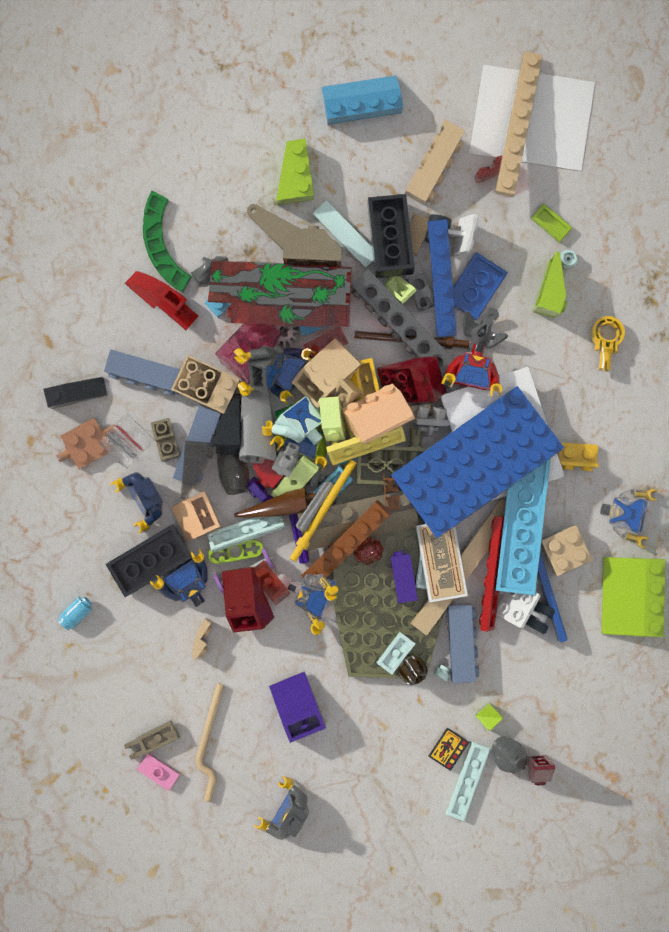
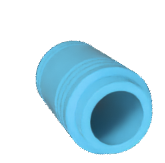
M78 596L59 615V623L67 630L74 629L92 611L91 601L85 596L83 598Z

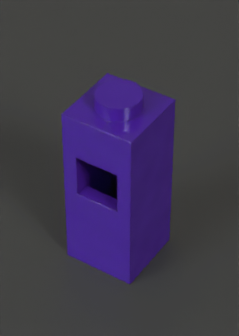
M405 550L394 552V556H390L397 601L398 603L416 601L418 599L410 554H405Z

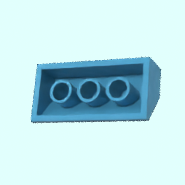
M396 75L321 87L327 125L401 114L403 111L401 91Z

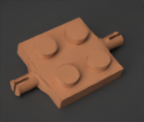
M94 417L60 436L65 444L66 451L56 455V457L60 458L58 459L59 462L70 457L74 460L78 469L96 461L113 451L107 435L110 433L109 430L115 428V425L113 424L103 429Z

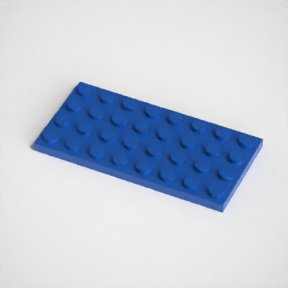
M517 386L397 470L391 477L436 539H438L562 451L564 446Z

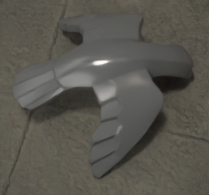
M488 309L484 320L480 324L473 321V316L470 312L465 311L464 335L472 337L469 345L471 352L474 343L484 344L489 349L503 342L508 337L506 333L494 334L491 331L493 323L499 317V312L496 309Z

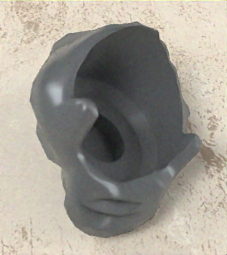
M216 256L212 260L206 257L202 258L203 264L191 272L199 287H207L213 284L210 282L212 272L225 269L228 263L226 256Z
M499 737L493 742L492 750L495 756V763L500 770L515 774L525 769L528 757L525 748L518 741L512 738Z

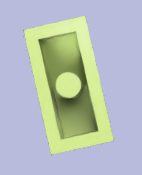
M339 396L319 398L322 430L326 442L345 440L346 422L341 410L342 406Z

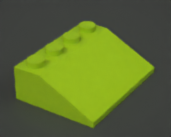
M603 557L601 634L664 637L665 559Z

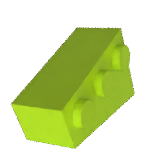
M306 138L287 141L276 204L283 205L314 200Z

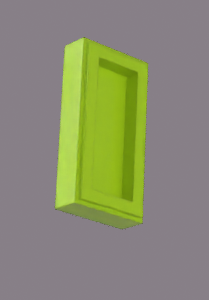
M544 203L531 217L532 221L558 243L573 228Z

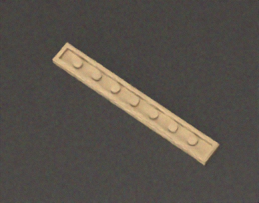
M502 500L497 502L460 554L465 582L489 550V540L492 538L493 531L491 529V522L494 516L505 514L506 503ZM453 599L430 603L427 600L410 624L427 636Z

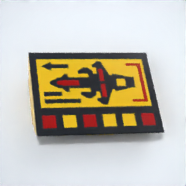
M446 728L428 757L451 771L470 742L453 730Z

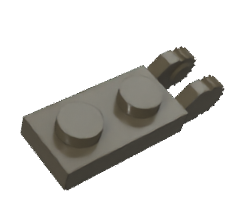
M170 720L126 743L124 747L129 749L139 743L141 750L135 751L129 756L132 760L157 750L179 739L180 736L173 721Z

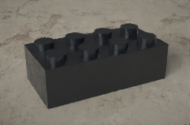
M406 194L368 197L367 208L375 277L413 275L415 266Z
M172 524L105 565L124 597H128L150 584V581L153 582L158 579L156 575L160 577L192 559V556L175 524Z

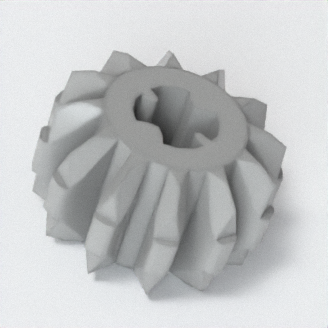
M274 319L276 326L269 325V328L274 330L268 332V336H274L270 339V342L274 343L277 341V346L283 343V349L287 348L286 343L293 347L294 344L291 340L297 342L299 340L294 335L300 334V330H293L297 328L298 324L294 323L296 325H291L287 323L286 325ZM281 329H284V331L286 329L288 330L287 337H284L283 335L282 337L279 336L281 334Z

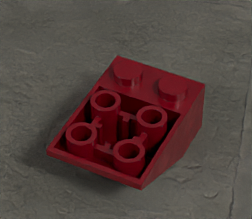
M437 356L419 357L377 368L382 388L393 384L402 393L406 402H436L446 392L445 386L442 384L443 378Z
M246 567L222 572L225 614L233 633L264 629L275 616L254 568Z

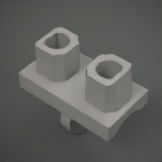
M417 405L415 414H413L415 419L411 421H415L419 425L418 430L423 431L425 437H431L433 432H438L437 426L449 427L450 421L446 419V409L444 407L435 406L432 416L428 415V406Z
M289 442L287 447L282 446L272 469L279 475H285L289 478L300 455L297 453L299 446L292 442Z

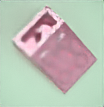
M253 313L222 345L215 355L224 367L249 384L248 361L250 358L244 364H240L234 358L237 356L234 351L241 348L245 353H248L249 350L260 349L265 345L273 348L281 332Z

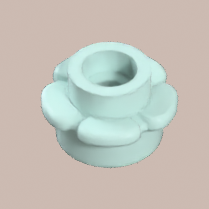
M564 250L561 252V263L564 268L569 269L577 264L578 258L574 251Z
M445 666L435 667L434 674L447 682L449 677H452L449 674L451 670Z

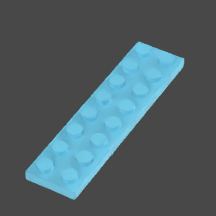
M551 458L507 489L496 591L535 595Z

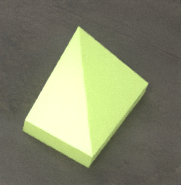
M392 276L383 284L402 305L417 291L400 276Z

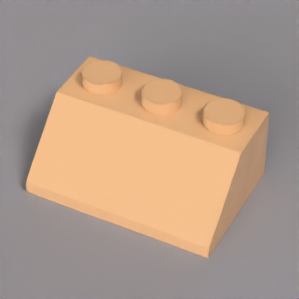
M393 384L384 386L375 393L368 394L363 399L350 403L347 407L341 409L347 428L363 445L415 419L402 393Z

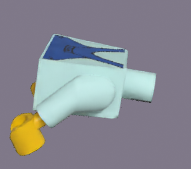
M307 396L301 397L299 401L295 400L294 405L280 415L274 425L272 421H267L266 427L262 426V433L265 436L272 434L282 435L298 443L308 437L315 445L323 438L316 430L322 424L320 410L310 402Z

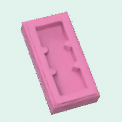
M150 753L145 756L137 768L138 771L168 791L180 775V773Z

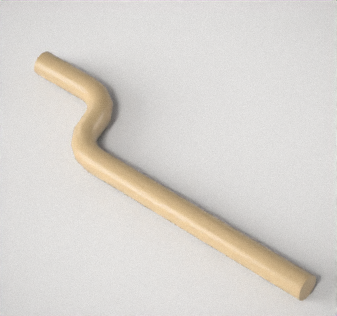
M221 683L216 685L195 760L199 771L209 777L204 801L207 802L212 800L217 777L211 768L204 765L203 758L224 688V684Z

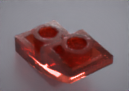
M502 155L493 160L491 169L487 166L480 168L476 172V184L499 175Z
M341 327L335 328L303 344L305 349L309 348L315 351V354H309L310 359H313L334 338L343 346L349 344Z

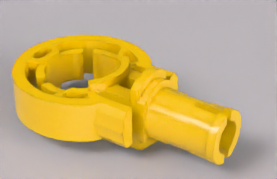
M612 316L601 317L591 329V339L595 344V351H599L600 354L598 370L603 371L604 369L605 372L611 371L612 353H618V345L625 336L623 324ZM603 322V323L598 327V329H597V331H596V326H597L599 323ZM604 325L611 326L614 330L618 327V330L615 332V339L606 340L601 337V327Z

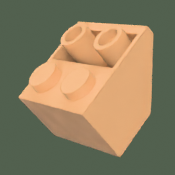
M206 491L171 507L186 542L222 527Z

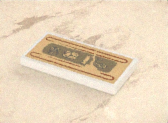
M426 524L415 526L429 603L468 596L456 527H453L436 539Z

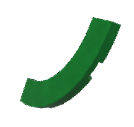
M151 191L146 202L143 218L145 247L158 273L173 288L184 293L192 276L184 272L172 260L163 239V216L169 199Z

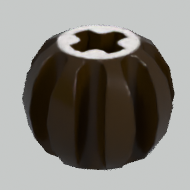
M417 656L404 659L399 666L400 678L409 685L419 684L428 673L426 663Z

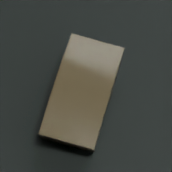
M170 418L152 422L151 427L161 461L165 462L179 458L180 453Z

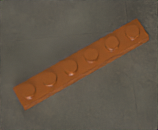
M377 500L301 576L315 589L312 582L306 578L307 575L316 582L321 583L320 580L322 578L326 579L392 513Z

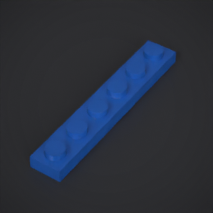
M447 219L428 221L437 337L456 335L448 223Z

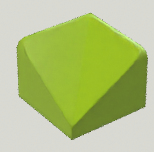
M489 702L475 715L488 731H491L503 719Z

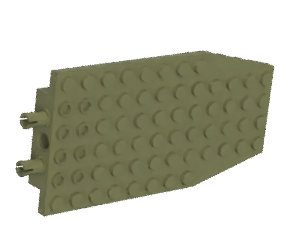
M410 428V445L408 447L388 446L357 457L355 461L357 464L350 474L354 481L336 498V505L385 495L383 474L384 478H392L391 475L429 449L421 446L422 431H419L417 428V436H415L416 428ZM348 463L338 465V467L342 466L345 469ZM417 513L419 525L425 524L423 519ZM416 527L373 536L372 538L378 542L382 550V557L370 563L374 558L380 557V552H376L372 544L374 540L368 539L362 542L333 571L334 586L338 588L337 598L333 600L348 677L401 679L399 676V666L393 674H390L376 663L399 631L415 643L404 659L411 656L420 657L426 663L428 671L444 613L427 636L411 625L412 620L428 600L427 589L416 588L418 599L416 601L398 603L390 556H394V552L405 550V554L409 553L414 581L416 582L420 557ZM369 551H375L374 557L372 556V554H369Z

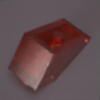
M264 560L254 568L263 591L275 606L291 594Z

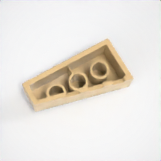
M444 119L441 125L440 133L436 134L430 146L431 149L426 152L421 166L416 170L405 191L406 196L424 206L427 201H432L436 193L433 191L436 184L441 185L445 177L443 175L446 168L450 169L455 160L452 156L455 152L459 153L464 144L461 140L465 130Z

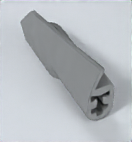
M249 375L242 379V382L245 381L248 386L250 385ZM252 390L248 396L240 394L239 418L241 429L239 459L243 462L260 464L265 459L275 462V442L270 445L274 434L265 436L262 433V426L266 427V422L272 421L269 392L264 393L259 390Z

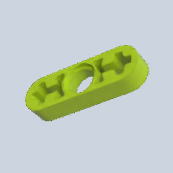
M250 540L234 545L241 549V555L233 557L230 553L232 547L227 548L229 559L226 560V556H221L219 561H216V558H212L214 553L210 549L208 558L210 562L220 564L258 557L262 554L263 544L258 540ZM252 543L260 546L257 554H254L253 551H248V556H244L243 544H246V548L252 547ZM223 549V550H220V551H218V553H222V552H225V550H224V549Z

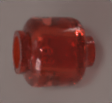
M368 537L356 548L354 556L359 563L371 565L382 558L384 548L378 539Z

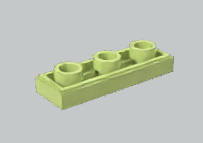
M303 456L295 465L290 477L285 476L273 489L271 496L275 498L285 492L301 489L318 471L319 466Z

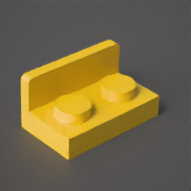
M561 442L564 449L558 453V458L561 466H563V470H574V467H582V471H593V468L599 467L597 463L598 445Z

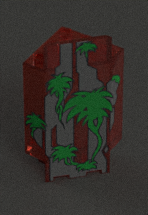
M212 261L208 302L231 303L228 306L227 317L231 318V323L349 327L352 267L255 261Z

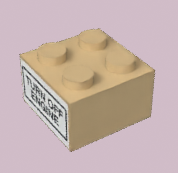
M570 525L541 539L542 551L555 576L564 574L592 561L577 525Z

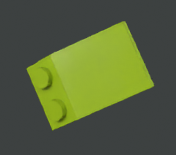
M558 251L550 257L533 310L535 313L554 319L565 311L568 301H565L566 289L560 252Z

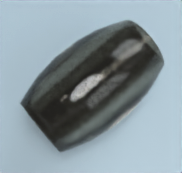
M217 454L218 476L227 495H237L248 491V463L241 461L239 454Z

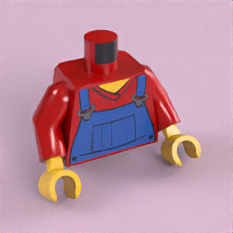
M476 343L473 345L472 354L464 353L457 356L448 365L442 380V384L445 381H449L451 383L450 387L453 384L485 391L490 390V396H493V392L496 391L500 397L503 389L500 385V377L495 364L491 362V358L483 356L485 345Z

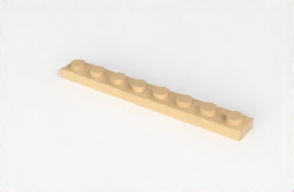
M527 51L523 53L495 194L514 197L543 57L541 54Z

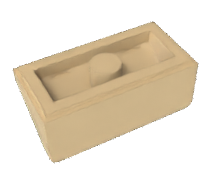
M416 214L410 224L413 256H417L428 231L429 218Z

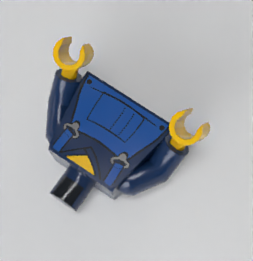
M309 348L283 349L284 353L281 356L282 371L270 391L287 405L289 404L286 401L287 397L291 396L294 398L291 394L294 387L292 381L305 366L306 360H312L309 358V354H315V351Z
M135 472L124 478H118L110 484L117 486V490L114 491L115 493L121 491L126 486L131 492L145 517L144 520L134 523V527H140L138 533L147 531L149 525H152L161 517L163 501L149 477H143L140 473Z
M199 549L200 554L194 556L193 552H191L192 559L163 578L156 575L158 581L156 583L150 581V584L164 597L173 601L181 600L182 602L190 598L195 607L199 606L205 601L200 591L205 588V584L208 581V567L202 550Z

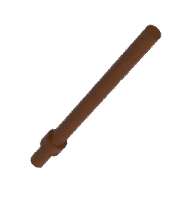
M355 331L354 338L402 342L401 340L397 341L391 334ZM406 335V338L414 340L416 336ZM454 337L434 338L445 348L469 347V340H457Z

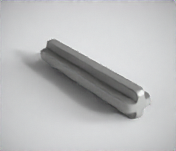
M325 481L297 522V529L302 532L307 530L334 485L331 482Z

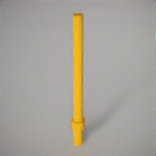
M350 459L303 537L298 539L297 546L289 558L290 560L296 562L303 550H306L309 546V540L357 463Z

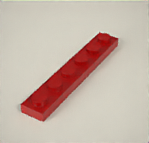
M504 515L494 516L491 522V529L493 531L492 538L489 540L490 556L486 562L488 572L484 579V587L486 588L481 602L483 612L479 618L480 630L486 632L495 629L499 591H496Z

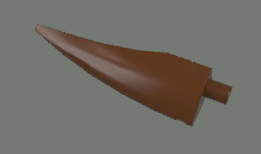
M305 488L288 491L275 498L234 513V517L266 518L305 512L310 501L313 500L317 493L307 494Z

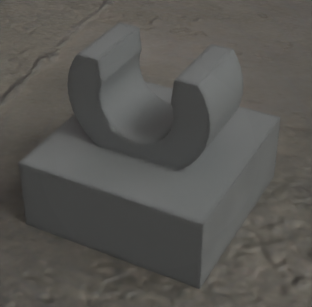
M319 468L305 485L317 487L318 482L323 483L328 476L320 474L321 468Z

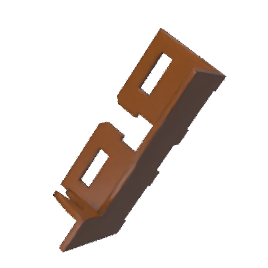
M383 474L385 506L388 510H400L398 495L386 497V492H398V485L395 482V488H393V478H384ZM394 500L397 501V507H394Z

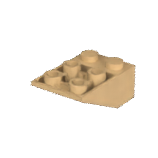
M334 338L300 370L292 383L317 408H320L319 398L333 397L338 380L341 378L350 380L362 363Z
M187 355L171 390L224 415L241 380Z

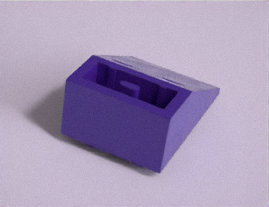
M305 671L269 686L290 743L326 729V723Z

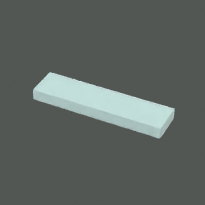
M327 200L313 212L317 220L365 269L373 262L372 246Z
M282 516L251 518L207 533L206 535L212 553L284 529L285 525Z
M471 742L446 815L465 821L488 758L490 747Z

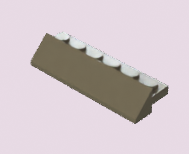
M402 491L386 494V497L399 496L400 510H389L392 514L368 537L415 528V526L419 525L417 511ZM385 495L330 506L309 540L310 544L306 551L331 546L377 500L385 506ZM394 500V507H397L396 500ZM304 512L297 513L299 519L301 518Z

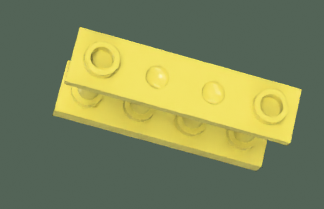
M346 425L350 439L340 443L339 441H331L332 445L326 447L332 465L406 441L401 425L363 445Z

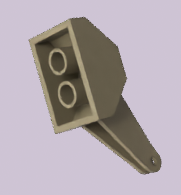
M251 204L247 208L248 216L283 250L284 264L341 267L342 249L324 229H319V226H308V228L301 229L261 208L257 204Z

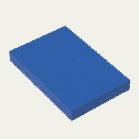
M476 252L453 286L454 307L463 313L465 311L470 312L473 319L477 321L508 272Z

